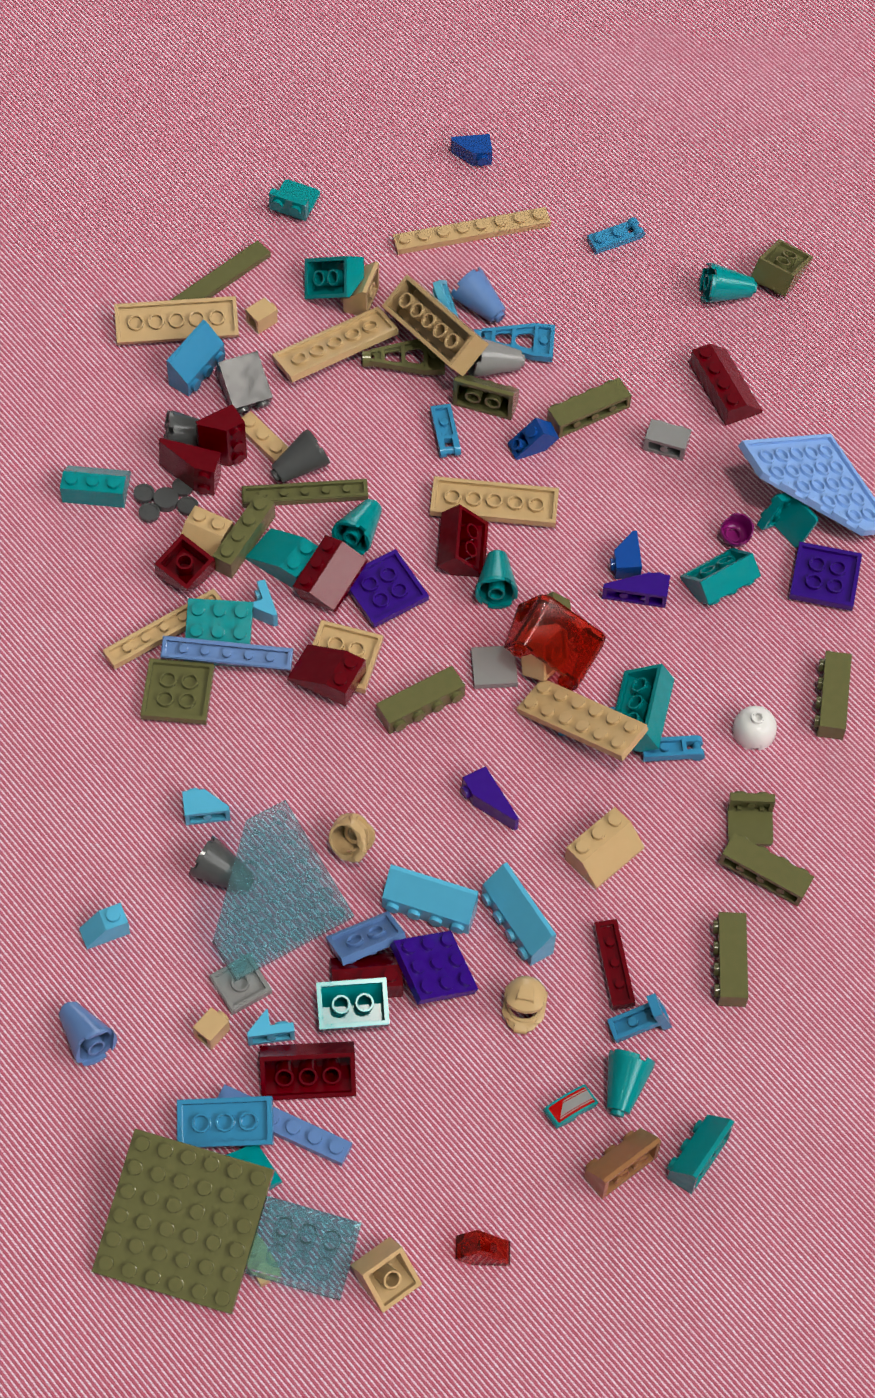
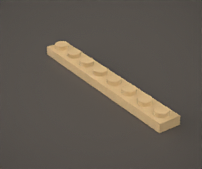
M546 207L393 234V242L397 255L547 228L551 226V221Z

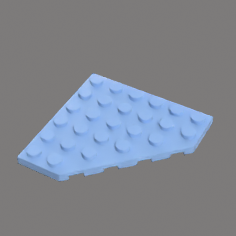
M832 434L742 440L738 445L760 479L860 536L875 535V497Z

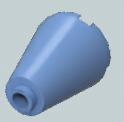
M478 267V271L475 269L471 270L457 283L460 286L457 291L455 289L452 290L451 295L455 300L491 323L500 322L506 315L504 313L506 308L480 267Z
M67 1002L61 1007L59 1018L76 1062L82 1063L83 1066H89L107 1057L105 1053L110 1048L113 1050L116 1046L117 1035L78 1002Z

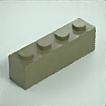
M620 378L608 380L601 386L590 388L585 393L572 396L562 403L552 405L548 408L547 421L552 423L558 437L561 438L629 408L632 395Z
M258 494L255 495L212 557L215 558L216 565L215 571L233 578L245 561L247 554L255 547L276 517L274 502Z
M826 651L824 659L820 658L818 671L822 672V677H818L817 690H820V696L816 697L815 709H819L818 715H815L813 728H817V737L843 740L847 723L852 654Z
M450 666L376 703V715L389 734L395 731H402L407 725L423 720L426 715L432 712H439L444 706L452 702H459L465 696V684L453 666Z
M733 833L718 861L721 865L797 907L814 878L806 869L794 866L786 858L778 857L766 847L758 846L746 836Z
M719 912L717 920H713L712 926L713 934H717V941H713V955H717V962L713 964V976H717V984L714 983V997L718 998V1006L746 1007L748 1001L746 913Z

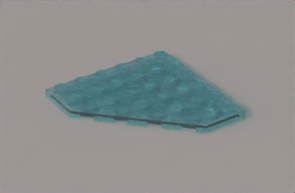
M286 800L247 819L243 828L212 941L235 982L354 917L353 912Z

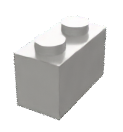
M651 419L645 436L643 450L683 461L690 441L691 429L669 424L662 420Z

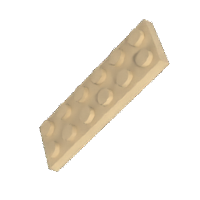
M236 296L114 304L117 345L184 341L202 320H205L219 338L239 337Z
M377 306L272 354V358L293 383L398 335V328Z
M434 476L430 516L441 517L442 512L461 504L485 521L555 528L559 488Z
M548 680L545 682L539 681L517 707L518 714L621 761L628 756L648 731L647 724Z

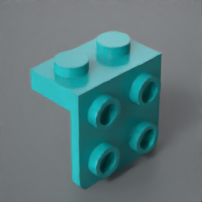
M286 179L279 190L272 188L269 192V208L306 221L320 196V190Z
M778 493L771 499V505L761 513L760 516L762 518L757 523V526L761 530L775 526L795 548H798L799 541L804 542L818 523V517L806 504L786 493Z

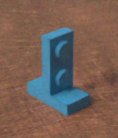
M655 993L646 996L647 1004L607 1019L616 1043L661 1026L663 1030L672 1028L665 1006Z

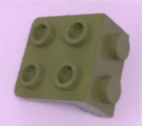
M730 792L727 803L728 842L733 833L746 836L758 846H771L773 844L775 794L767 792Z

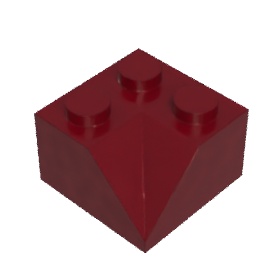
M181 534L154 563L156 575L170 586L185 591L201 585L216 569L215 558L184 534Z

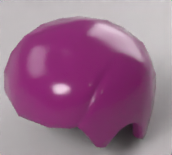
M733 513L723 521L720 528L722 540L731 547L745 545L751 539L754 532L752 520L745 514Z

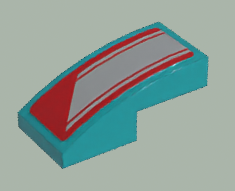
M584 1084L546 1106L543 1111L555 1128L558 1129L573 1122L578 1115L595 1108L598 1101Z

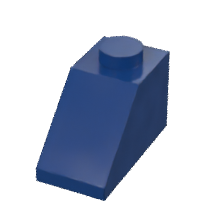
M490 134L451 137V153L471 166L492 165L493 151Z
M632 531L614 550L613 558L610 559V571H614L615 579H625L641 574L642 562L637 531Z

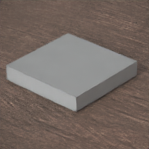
M514 645L471 647L474 689L518 687Z
M250 954L209 975L210 981L231 1015L272 994L271 987Z

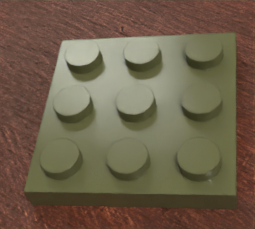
M149 658L140 714L141 719L207 725L215 664Z

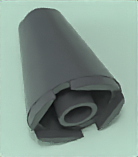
M173 410L167 411L164 439L198 447L195 421L200 419Z
M308 429L303 431L271 465L273 470L270 472L277 482L279 480L282 483L323 468L330 463L323 448H320L317 439Z
M214 836L211 837V840L206 843L195 861V867H191L189 874L193 877L242 893L243 890L248 892L255 881L251 878L253 873Z

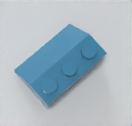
M202 320L166 360L169 385L187 396H190L193 391H197L201 382L206 377H209L218 362L223 361L225 358L223 341L205 320Z

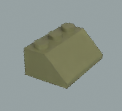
M459 374L454 378L452 405L512 420L519 399V389L494 383L490 380L486 381L475 378L471 375L462 376Z

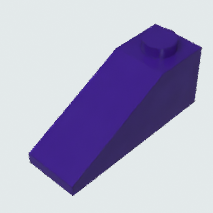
M648 572L605 583L602 599L665 608L670 575L660 572Z
M486 766L462 777V787H460V790L465 799H469L473 806L512 830L518 829V816Z

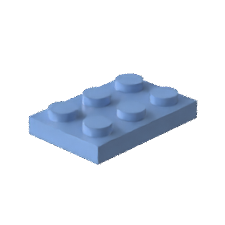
M389 911L326 936L329 947L343 966L352 964L363 957L374 955L378 951L390 947L394 940L406 938L405 932Z

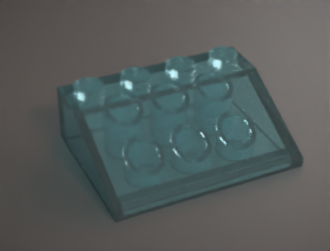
M267 1196L245 1274L340 1301L361 1222Z

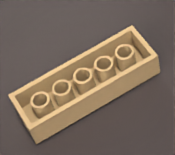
M407 274L382 305L386 311L443 362L462 376L466 374L489 345L428 290Z

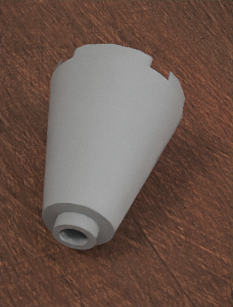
M484 339L489 345L470 367L468 374L474 377H482L518 371L525 364V355L519 349Z

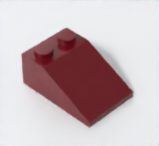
M160 438L159 464L192 488L193 491L203 495L209 494L214 496L221 477V452Z
M308 644L287 677V680L346 706L366 673V659L345 650Z

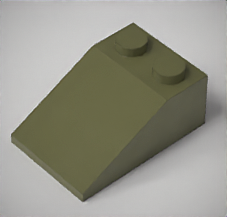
M778 239L759 257L751 277L754 278L758 285L766 286L772 289L774 293L786 296L793 289L814 257Z

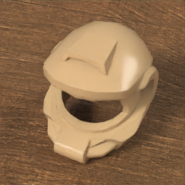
M357 813L340 815L335 820L329 833V843L332 850L340 859L352 863L360 862L366 855L367 850L373 846L376 839L373 827L363 816Z
M520 976L512 980L509 985H506L502 1013L508 1026L513 1029V1033L526 1035L527 1032L534 1030L544 1019L548 992L537 978ZM511 1009L524 1014H536L530 1018H520L514 1015Z

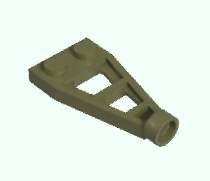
M419 339L370 349V351H362V367L374 366L420 375H445V362ZM418 349L423 352L422 363H412L405 359V354L408 351ZM399 352L401 361H387L385 355Z

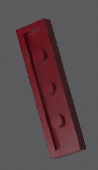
M613 919L594 922L612 1010L634 1007L636 1002L618 921Z

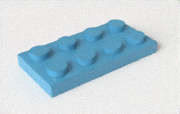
M256 1096L177 1100V1141L200 1148L274 1145L273 1097Z

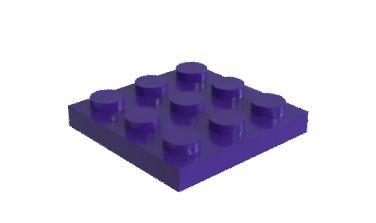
M799 541L789 599L852 611L862 553Z
M396 549L367 563L349 590V594L373 628L429 600V595Z
M451 931L399 939L391 943L390 947L417 1005L472 995L477 992L478 987Z

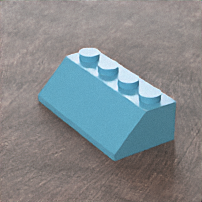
M508 863L502 864L482 885L481 899L487 907L490 906L493 910L496 922L499 925L502 924L506 929L505 934L511 943L514 942L518 947L517 951L523 961L527 960L531 966L554 953L556 933Z
M391 864L382 896V907L391 913L399 912L405 914L413 920L421 919L427 921L435 927L443 926L449 928L457 934H469L477 912L479 891Z

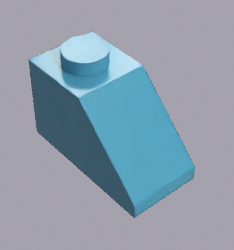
M192 788L182 791L186 825L231 820L229 806L207 790Z
M121 903L99 910L79 928L87 950L130 934L129 923Z

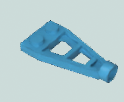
M530 323L473 330L481 338L485 336L484 339L497 342L495 340L496 335L509 334L511 335L510 344L497 343L521 350L525 358L529 360L552 362L555 325ZM524 334L532 335L534 338L533 346L525 348L517 345L515 342L516 337Z

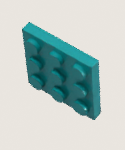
M188 598L185 638L251 644L254 603ZM215 664V666L245 667V666Z

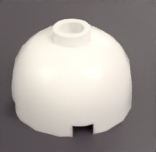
M755 705L746 707L738 713L733 724V736L739 745L749 750L752 748L763 750L775 740L777 723L774 715L768 709Z

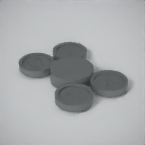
M179 478L174 480L172 488L162 487L156 492L149 484L137 485L134 489V498L138 502L144 503L139 508L140 519L145 522H154L159 518L160 511L171 512L176 507L182 515L189 516L194 506H198V501L188 496L192 493L193 489Z

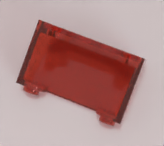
M541 594L518 604L504 648L516 657L532 654L561 674L557 681L560 686L573 691L579 687L598 656L606 636L553 597Z

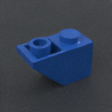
M535 418L512 438L508 445L515 459L519 460L546 451L559 437L551 422Z

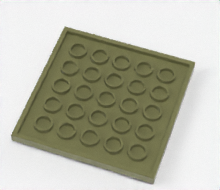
M135 1129L91 1272L233 1314L275 1170Z

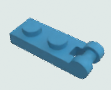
M632 217L627 222L587 235V241L596 255L639 240L646 233L642 227H639L637 218Z
M451 403L430 406L440 458L447 457L450 454H454V456L461 455V447ZM445 443H452L453 446L446 447Z
M699 735L661 737L659 749L642 752L643 762L682 759L703 760L705 754L701 748L703 745L702 737Z

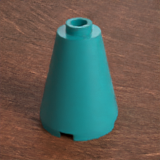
M706 263L708 267L702 270L699 290L703 291V296H700L702 302L711 303L749 298L757 291V282L751 276L715 263Z
M372 499L364 500L335 523L332 528V537L345 542L363 555L372 545L382 513L380 504Z
M493 550L487 554L475 588V597L478 602L488 604V607L492 609L508 607L518 597V588L508 555L502 550Z
M611 1049L609 1051L607 1109L611 1110V1115L624 1118V1114H630L654 1069V1060L647 1057L646 1061H643L640 1058V1054L626 1050L615 1049L613 1051Z

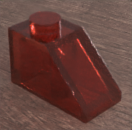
M479 1230L457 1235L455 1260L470 1265L509 1266L510 1241Z

